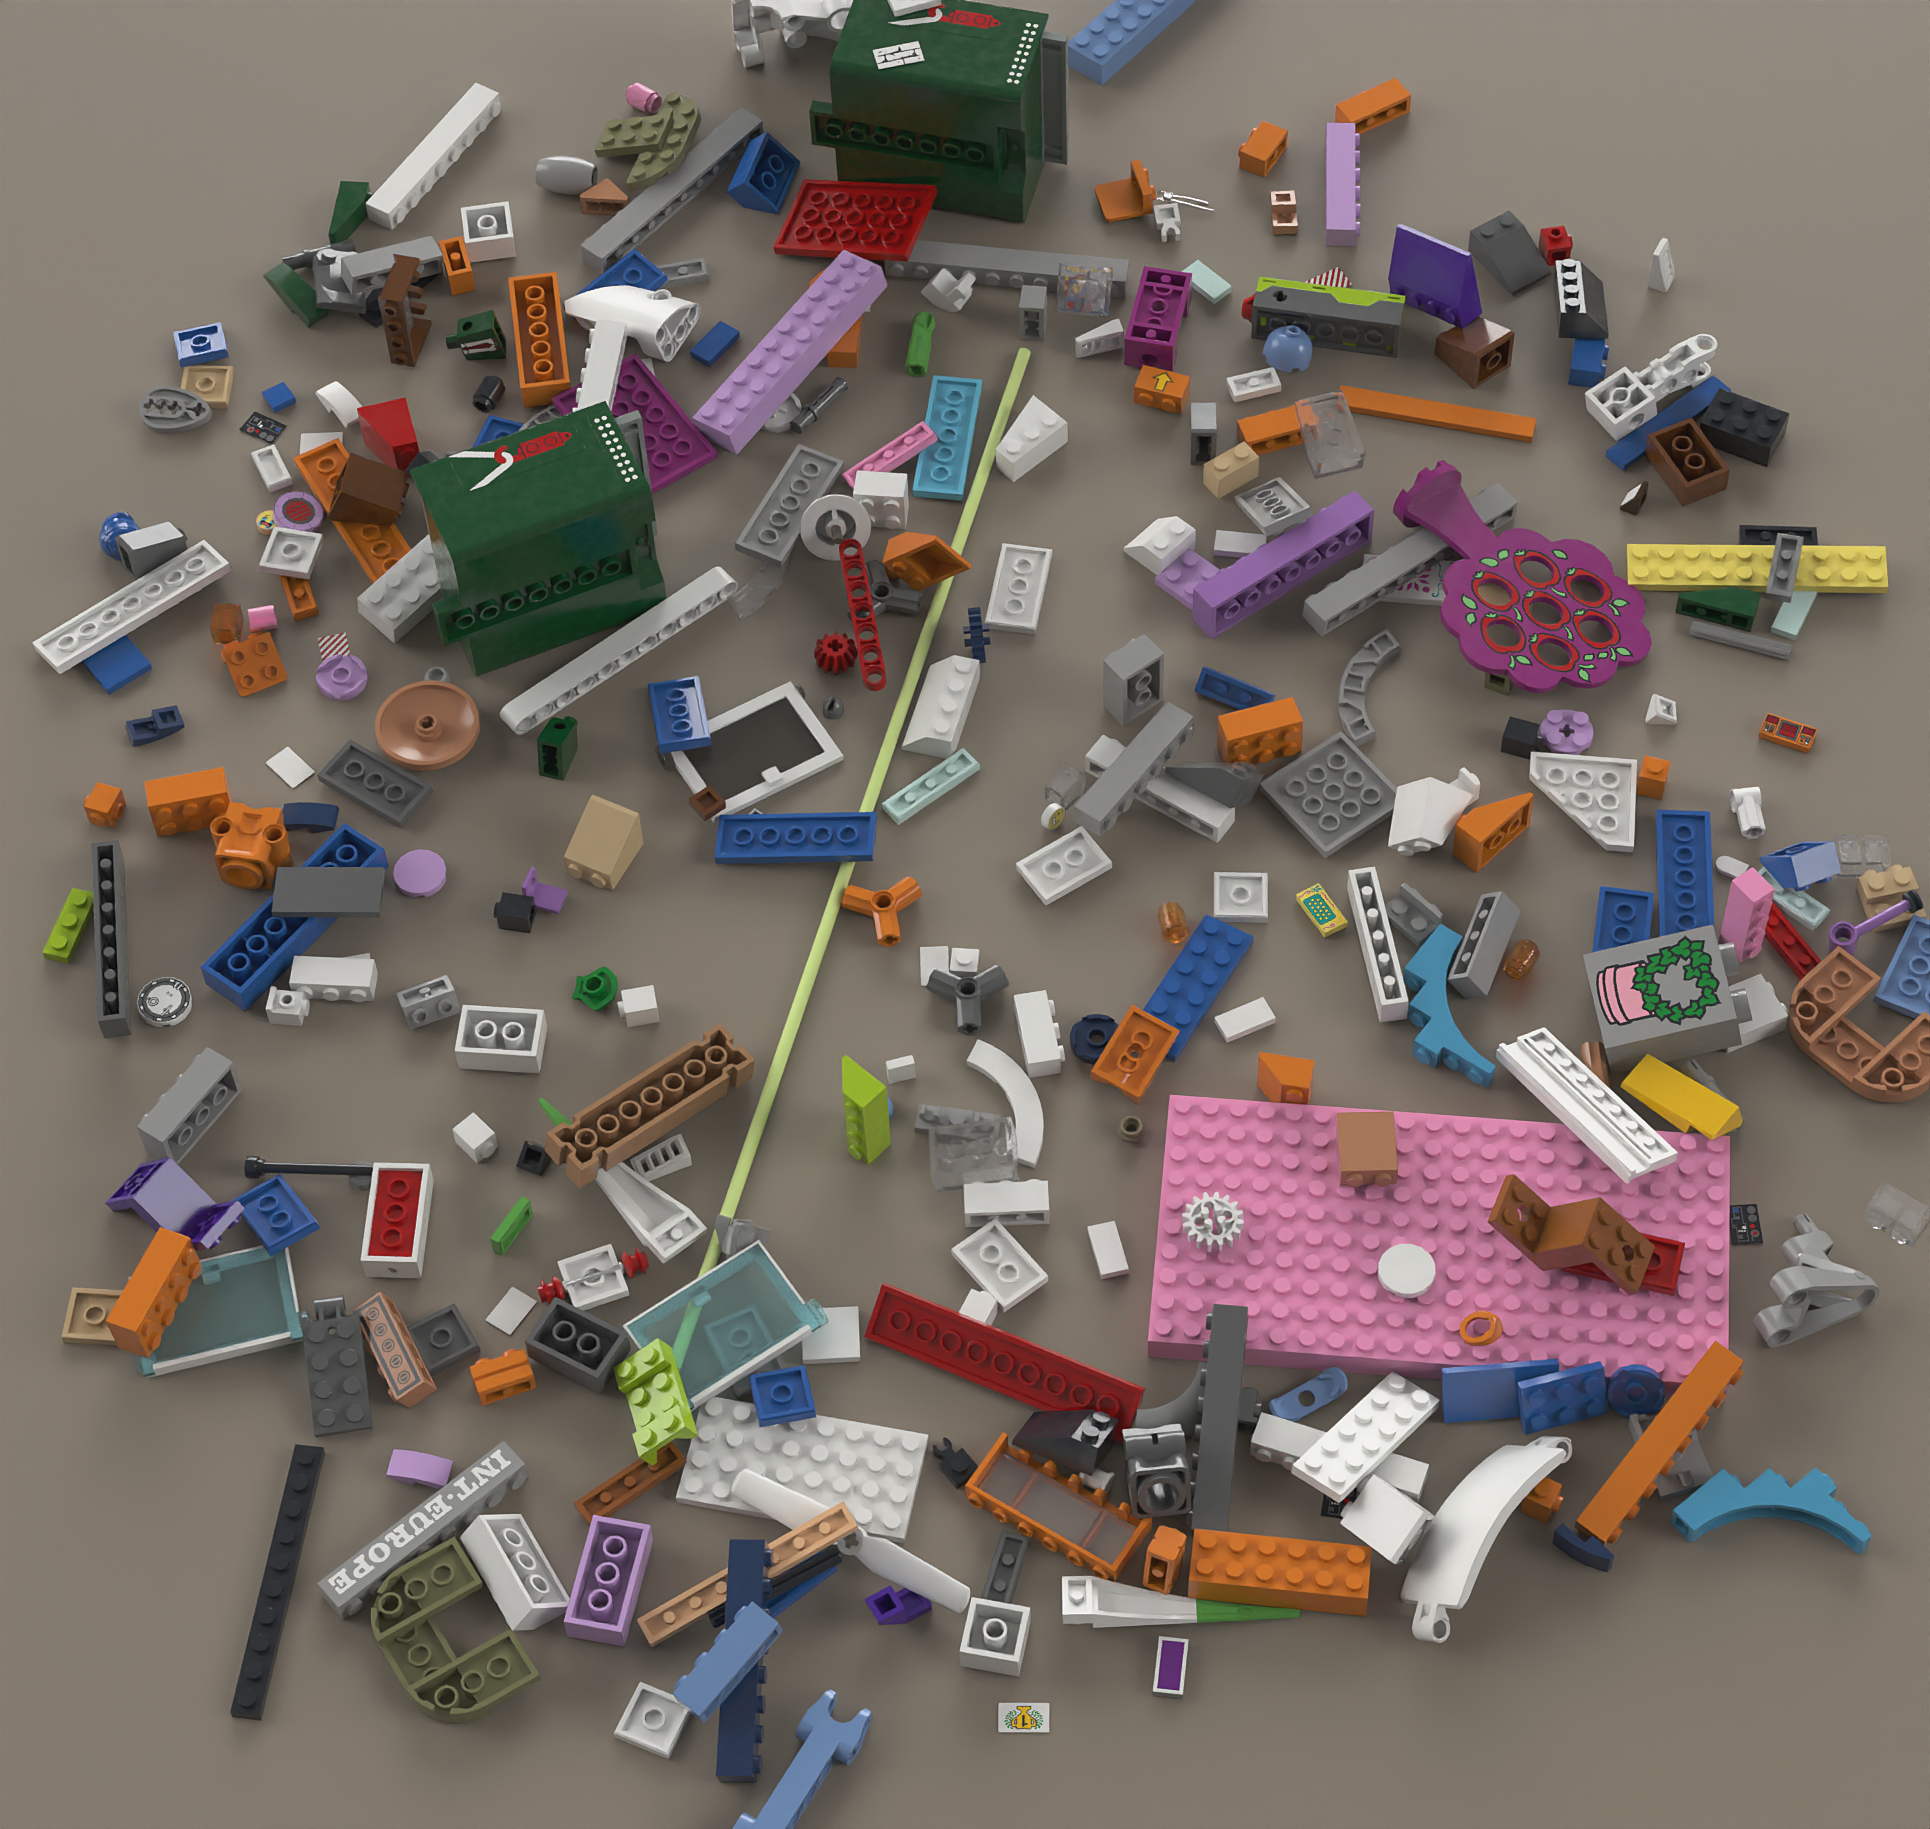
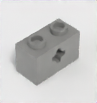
M1022 285L1019 305L1020 340L1044 342L1047 325V287Z

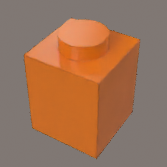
M1645 755L1638 778L1636 794L1662 800L1671 761Z

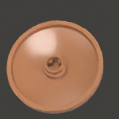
M420 681L398 689L383 702L375 719V734L378 745L384 755L393 763L416 771L437 770L456 763L472 749L480 731L479 714L473 699L461 688L442 681Z

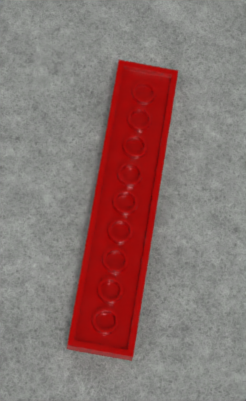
M887 1283L881 1285L864 1335L865 1338L1043 1411L1093 1409L1098 1412H1104L1110 1417L1119 1420L1114 1440L1123 1443L1122 1430L1132 1429L1137 1416V1409L1140 1407L1146 1388Z

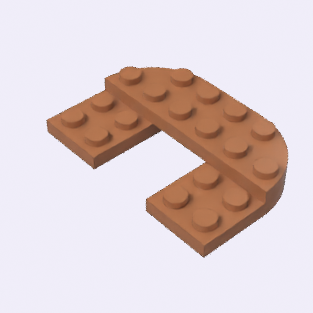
M1838 946L1795 987L1788 1009V1027L1793 1040L1806 1055L1851 1090L1865 1098L1879 1102L1895 1103L1908 1101L1920 1096L1930 1087V1015L1924 1011L1884 1048L1844 1017L1880 984L1881 978Z

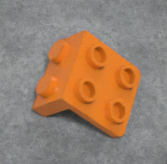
M1140 159L1130 161V178L1095 186V194L1107 222L1153 213V200L1156 199V192L1154 186L1149 185L1147 168L1143 169Z
M262 631L247 636L249 640L241 643L238 640L225 644L224 649L220 652L223 663L227 664L238 694L241 697H246L272 687L287 679V673L270 632L265 634Z

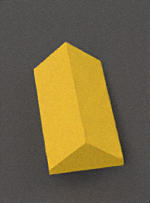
M1648 1053L1620 1086L1685 1134L1696 1129L1710 1140H1714L1740 1127L1743 1122L1739 1106Z

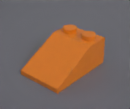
M1530 792L1474 808L1467 815L1463 814L1455 823L1453 855L1477 873L1530 826L1534 795Z

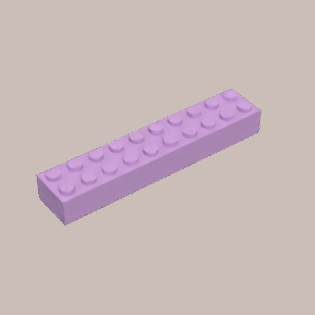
M843 250L692 417L695 426L709 442L737 455L825 357L829 350L834 347L884 291L887 283L881 266Z

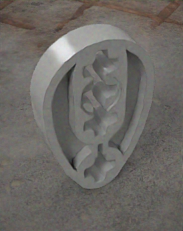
M162 385L150 389L144 394L139 404V413L144 424L156 433L189 431L208 423L212 417V411L208 403L188 390L173 386ZM154 404L156 409H152V412L149 413L146 408H151V405ZM166 405L169 410H165L164 414H161L158 409H163V406ZM178 406L180 410L176 411V414L173 415L171 410H175V407ZM200 408H203L204 412L197 416L195 412H199Z

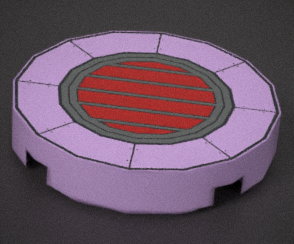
M292 491L284 493L277 499L273 508V519L278 527L314 533L321 526L324 509L320 501L313 495L306 492Z

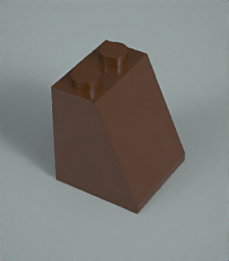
M1477 317L1463 329L1454 326L1448 331L1440 333L1436 338L1435 355L1472 389H1475L1511 366L1515 333L1510 329Z
M350 453L337 479L327 519L332 521L392 525L396 517H401L405 503H402L401 500L402 497H406L410 484L406 483L408 474L405 471Z

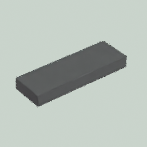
M1002 1530L981 1599L1008 1604L1012 1603L1030 1545V1537Z

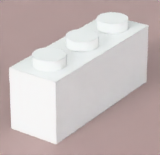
M294 956L289 985L291 991L304 992L306 1000L315 998L328 1001H373L378 972L374 959Z
M1046 990L1014 995V1011L1028 1077L1033 1078L1061 1073V1062H1065L1063 1045L1058 1046L1057 1039H1060L1058 1022L1053 1023L1052 1016H1055L1053 1000H1048Z
M1031 1179L1026 1182L1004 1180L999 1183L977 1181L971 1184H964L965 1227H983L995 1218L1002 1226L1050 1224L1048 1181Z

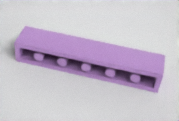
M1355 123L1326 124L1325 246H1355V236H1360V222H1356V218H1360V204H1356V200H1360V186H1355V183L1360 182V168H1355V165L1360 164V151L1355 150V147L1360 145V133H1355Z

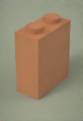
M1394 1111L1337 1113L1336 1136L1340 1185L1359 1187L1361 1185L1373 1184L1378 1186L1397 1184L1398 1163Z

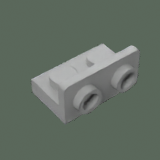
M1406 883L1400 886L1399 895L1385 905L1389 923L1418 948L1427 941L1439 924H1442L1443 915L1440 909L1426 901L1417 889L1411 888Z
M447 975L396 993L398 1002L411 1030L461 1012L455 990Z

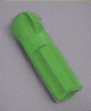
M926 311L916 313L912 319L913 329L905 364L907 374L912 377H923L928 369L931 350L930 342L932 331L935 328V319L932 314Z

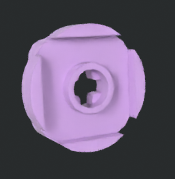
M1573 710L1549 711L1541 725L1542 745L1544 747L1546 745L1547 748L1551 749V753L1581 755V752L1586 748L1588 750L1592 744L1593 726L1589 721V716L1584 712ZM1567 730L1572 733L1569 737H1564V733L1561 731Z

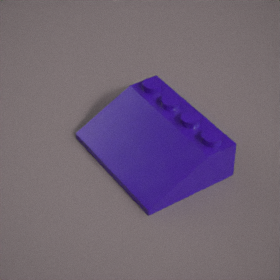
M1399 224L1396 228L1388 276L1390 294L1406 296L1405 304L1463 329L1482 314L1471 253Z

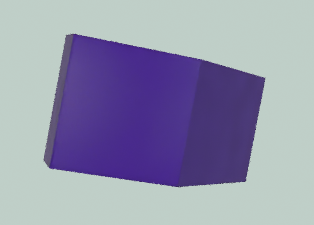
M891 1585L865 1598L867 1606L879 1625L907 1624L932 1610V1604L929 1599L907 1588L895 1593Z

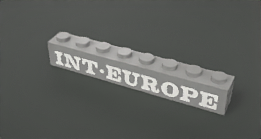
M505 1441L501 1442L318 1582L322 1597L342 1620L349 1615L356 1614L361 1610L364 1603L372 1597L378 1596L377 1591L379 1587L396 1569L455 1537L461 1528L465 1525H471L487 1508L496 1506L509 1491L521 1487L526 1478H528L525 1463Z

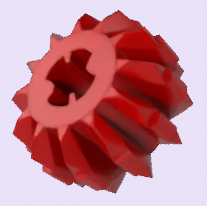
M836 631L833 636L825 633L823 639H817L814 658L818 668H823L825 674L833 671L835 675H837L838 671L847 673L848 667H854L858 652L854 640L848 639L846 633L838 636Z

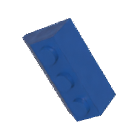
M765 132L749 141L726 193L743 208L777 214L801 161L768 132Z

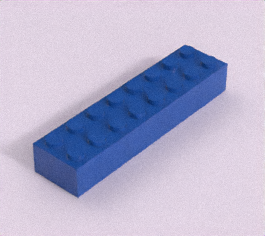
M344 823L301 867H384V870H386L389 866L383 847ZM273 894L200 967L206 985L244 1011H247L293 964L294 956H301L338 917H273Z

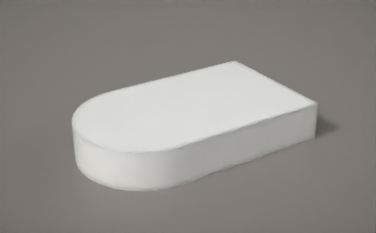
M1721 856L1716 860L1715 867L1719 873L1735 879L1746 872L1749 865L1729 856Z

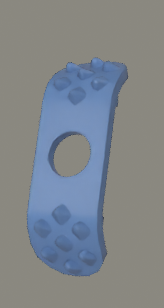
M1338 1367L1326 1369L1320 1375L1294 1390L1271 1400L1269 1408L1272 1415L1297 1422L1341 1396L1347 1390V1377ZM1310 1392L1315 1398L1314 1404L1309 1407L1301 1405L1298 1400L1299 1394Z

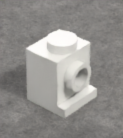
M271 986L266 1005L270 1024L302 1026L304 1016H308L310 1002L306 1000L304 992L277 990V987Z

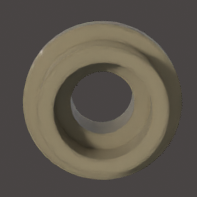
M1126 1116L1118 1124V1135L1125 1142H1137L1145 1135V1125L1136 1116ZM1128 1129H1134V1130H1136V1131H1135V1132H1128L1127 1130H1128Z

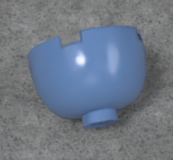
M1293 325L1275 329L1268 335L1262 355L1263 357L1265 355L1267 357L1266 362L1277 370L1292 372L1293 368H1300V372L1309 367L1313 346L1310 337L1303 330Z

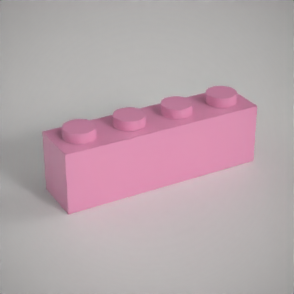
M1753 867L1731 882L1719 937L1721 944L1733 942L1737 959L1740 963L1748 957H1755L1762 950V942L1766 933L1765 929L1769 920V912L1775 890Z

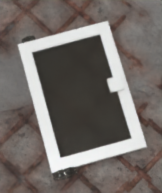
M791 681L707 721L712 746L662 754L659 752V746L655 747L656 755L665 770L676 767L694 795L710 785L726 802V808L711 817L714 823L719 821L720 815H732L842 761L843 754L804 701L806 696L801 685L797 684L794 686Z

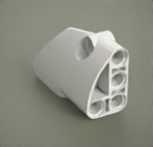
M633 286L599 288L564 301L566 315L575 317L584 329L588 331L595 329L597 319L625 322L627 336L637 339L644 354L666 362L673 359L697 323L701 311L697 303L673 297L668 290L661 289L655 292Z

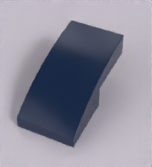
M177 705L153 709L151 717L126 721V730L132 746L136 747L168 737L183 729L185 724Z
M314 802L284 804L282 813L285 829L289 831L307 828L311 833L335 830L340 808L337 805Z
M1564 1523L1555 1530L1552 1543L1569 1557L1597 1570L1608 1572L1612 1568L1614 1555L1594 1536L1584 1543Z

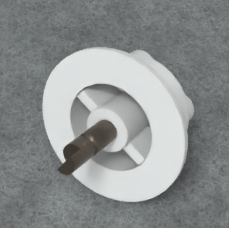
M827 495L816 499L804 512L800 523L801 538L806 548L817 557L825 560L839 561V545L844 542L843 540L856 539L860 542L862 549L866 545L871 533L870 517L864 506L857 500L845 495ZM853 547L844 550V554L848 556L857 553V549Z

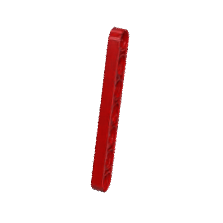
M845 539L839 545V556L863 683L868 690L879 691L886 685V672L862 547L856 539ZM853 547L857 549V553L848 556L844 554V550ZM857 568L862 572L858 576H850L848 571ZM856 589H862L866 592L862 597H854L852 595V592ZM860 610H866L870 614L866 618H858L856 613ZM869 631L874 634L873 637L868 640L861 639L859 636L862 632ZM869 652L878 655L873 661H867L863 658ZM872 674H879L882 678L879 682L872 683L868 680V677Z

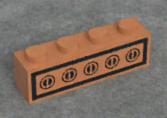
M380 1291L353 1309V1311H359L362 1335L368 1341L365 1344L370 1355L376 1358L379 1364L376 1367L377 1371L388 1382L390 1388L387 1391L395 1403L400 1402L407 1408H411L437 1390L391 1298Z

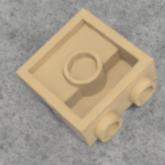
M1899 864L1889 867L1885 872L1865 871L1861 877H1858L1856 885L1857 894L1868 919L1903 901L1902 895L1913 889L1917 893L1919 890L1910 866L1902 868ZM1924 909L1915 913H1911L1908 910L1873 929V933L1908 926L1914 914L1926 919V913Z

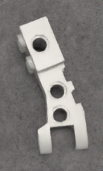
M1708 334L1696 335L1669 349L1668 354L1660 359H1654L1647 368L1639 373L1636 371L1632 374L1626 366L1585 393L1587 411L1616 441H1619L1657 415L1656 402L1666 395L1689 385L1694 389L1709 379L1711 367L1706 361L1715 356L1717 349L1716 339ZM1704 344L1709 346L1710 349L1703 350L1698 345ZM1698 371H1701L1704 375L1697 376Z

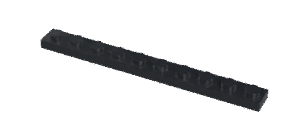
M295 1444L230 1713L232 1717L252 1720L262 1719L323 1464L324 1447Z

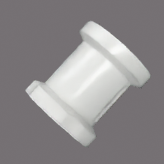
M1098 1468L1092 1476L1082 1472L1079 1475L1082 1479V1486L1085 1484L1094 1490L1100 1488L1107 1494L1116 1476L1112 1472L1108 1474Z

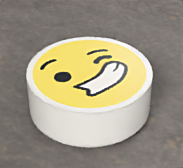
M1057 803L1050 804L1042 814V826L1050 831L1055 830L1063 821L1065 809Z

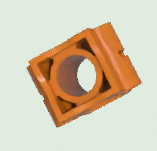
M230 802L226 815L214 819L210 824V830L216 846L214 860L222 882L242 889L251 890L258 888L269 890L272 888L277 867L293 866L294 860L289 846V835L285 829L283 813L280 808L265 807L254 809L242 803Z

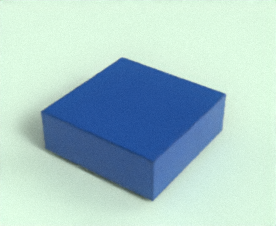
M284 382L262 392L263 398L274 413L296 403L295 396Z

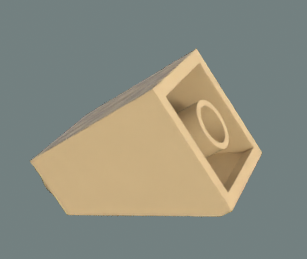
M592 794L564 855L566 872L575 878H583L590 881L596 887H604L613 891L644 844L639 813Z

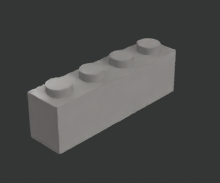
M432 236L342 257L341 277L353 295L384 287L393 263H395L393 254L419 258L420 262L416 270L420 273L419 278L442 273L443 254Z
M1503 891L1481 895L1447 979L1465 999L1488 995L1521 910Z

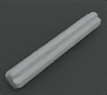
M1696 620L1692 622L1690 627V635L1785 660L1789 659L1792 646L1789 644Z

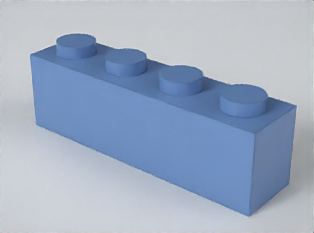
M753 1601L748 1607L743 1606L734 1617L735 1622L728 1630L723 1629L714 1640L715 1645L708 1653H702L697 1658L692 1672L688 1676H682L674 1687L673 1696L703 1723L709 1719L783 1632L780 1624Z

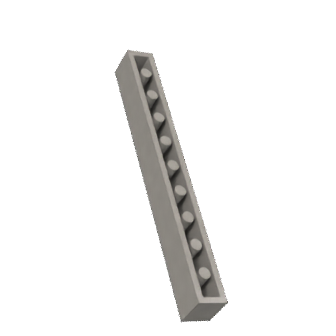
M743 108L730 115L721 126L715 128L707 138L700 141L686 155L681 165L673 173L668 175L666 172L663 177L656 180L657 183L648 186L644 192L636 196L624 209L618 211L610 221L603 224L596 233L587 238L581 245L583 262L603 274L634 248L638 247L743 156L749 141L764 133L763 120Z
M923 240L916 241L908 262L885 260V275L931 279L941 269L945 268L957 280H960L970 272L976 278L973 284L1022 288V285L1047 287V291L1063 293L1064 291L1070 293L1069 283L1075 277L1070 284L1072 293H1074L1072 287H1081L1073 286L1074 281L1083 278L1090 285V287H1083L1089 288L1086 295H1089L1092 290V281L1093 291L1091 295L1125 298L1129 278V260ZM1066 265H1070V266H1071V267H1070V269H1071L1070 272H1066V271H1068V266H1066ZM1094 267L1096 272L1090 274L1089 268ZM1077 275H1086V276H1088V277L1091 279V281H1090L1087 277H1085V276H1077Z
M1499 483L1490 488L1483 489L1479 495L1471 500L1468 499L1475 512L1491 531L1496 530L1515 518L1518 501ZM1423 527L1422 530L1414 535L1406 536L1396 546L1388 547L1378 557L1370 558L1360 568L1349 571L1337 582L1329 583L1324 590L1308 596L1304 602L1302 617L1321 636H1324L1381 601L1440 561H1445L1458 552L1433 532Z

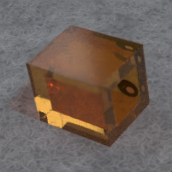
M231 603L214 605L210 631L215 644H227L236 640L240 643L244 624L240 605Z

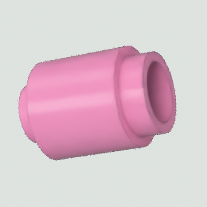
M640 83L631 85L626 91L627 103L647 114H654L659 110L662 98L658 96L656 91Z

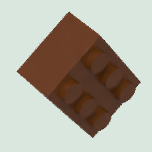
M1692 418L1648 434L1645 455L1682 507L1727 489L1730 469Z

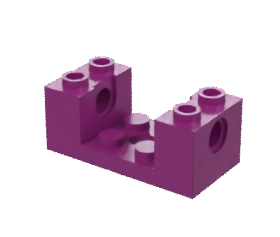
M1144 266L1124 339V365L1140 368L1146 365L1173 372L1177 358L1180 324L1182 317L1187 318L1192 300V273Z

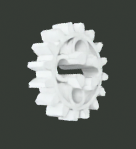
M1207 1192L1203 1193L1202 1200L1196 1196L1193 1197V1205L1186 1204L1185 1213L1182 1214V1223H1184L1183 1233H1188V1241L1197 1240L1196 1248L1198 1249L1203 1245H1207L1208 1252H1211L1213 1246H1217V1249L1222 1251L1223 1244L1225 1243L1232 1247L1233 1238L1239 1240L1240 1230L1244 1228L1243 1211L1238 1210V1202L1230 1204L1229 1195L1221 1199L1218 1192H1215L1213 1197H1209ZM1208 1208L1214 1210L1213 1222L1217 1225V1235L1212 1234L1213 1222L1209 1219Z

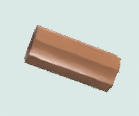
M1599 1041L1582 1044L1580 1050L1582 1063L1610 1088L1604 1044Z

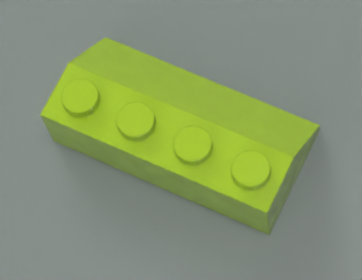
M845 1055L842 1057V1088L848 1152L856 1160L861 1159L869 1165L891 1145L887 1087Z

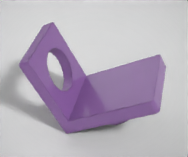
M531 867L522 885L523 895L533 896L537 909L559 914L568 895V891L538 882L536 868Z

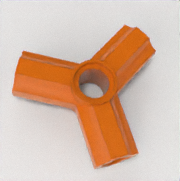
M908 876L890 889L877 892L850 885L847 886L844 892L842 907L872 916L878 945H882L885 948L893 947L898 942H901L897 913L920 898L922 890L918 883Z

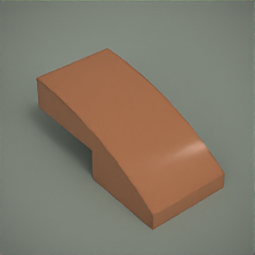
M1270 191L1273 235L1297 234L1298 224L1294 191Z

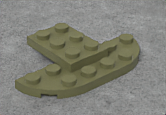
M679 93L668 94L657 115L608 121L594 149L596 156L601 158L639 154L626 185L629 191L651 186L657 183L656 179L663 177L666 172L668 175L673 173L685 159L701 123L700 111L691 98L679 95Z

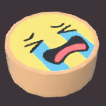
M273 510L260 513L256 519L257 528L262 534L271 535L274 526L278 527L273 519Z

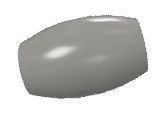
M562 155L543 158L537 164L536 183L538 186L554 193L580 195L598 183V167L585 159Z

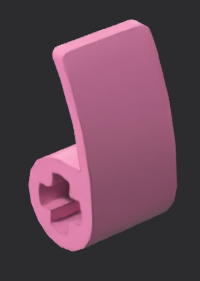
M274 605L248 609L251 633L278 628Z

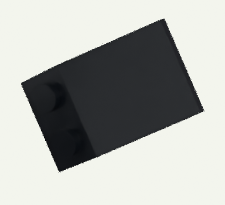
M1093 1409L1034 1412L1014 1437L1011 1445L1092 1476L1113 1447L1119 1420L1110 1417L1104 1412H1098Z

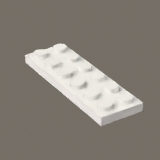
M1392 1371L1293 1464L1291 1473L1340 1503L1438 1409L1440 1400Z

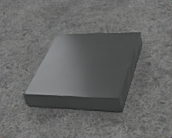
M455 1303L407 1327L430 1376L480 1352L477 1341Z

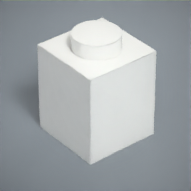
M653 985L621 991L623 1001L618 1002L620 1018L626 1017L627 1028L660 1022Z
M474 1112L452 1129L456 1144L476 1163L480 1162L483 1158L491 1156L498 1147L495 1132Z
M971 1289L959 1313L992 1325L998 1313L997 1299L986 1291L979 1292Z

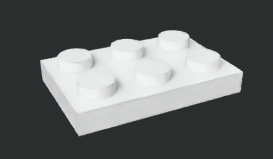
M1082 826L1016 863V870L1045 905L1052 903L1112 868V861Z
M996 1218L951 1249L952 1256L984 1291L997 1299V1305L1003 1312H1006L1048 1282V1275Z

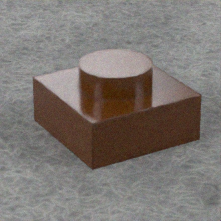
M710 785L689 798V805L704 821H707L726 808V802Z

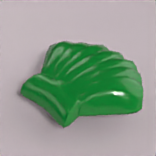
M606 966L595 970L585 977L577 976L572 999L577 1001L583 1000L592 1010L596 1012L602 1011L605 1006L610 1005L615 1000L618 991L617 977Z

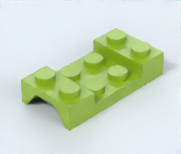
M657 1338L613 1368L619 1390L627 1396L637 1430L632 1435L638 1456L653 1466L657 1463L658 1449L675 1438H695L698 1436L673 1351L669 1345Z

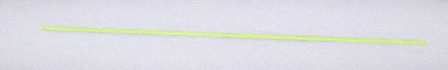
M1020 348L951 545V548L960 556L962 555L993 465L996 448L1000 444L1031 354L1026 348ZM954 576L938 582L859 812H873ZM856 861L841 862L720 1214L732 1218L731 1223ZM714 1229L698 1278L715 1268L719 1261L722 1250L716 1229ZM692 1301L688 1304L672 1350L679 1373L702 1307L697 1310Z

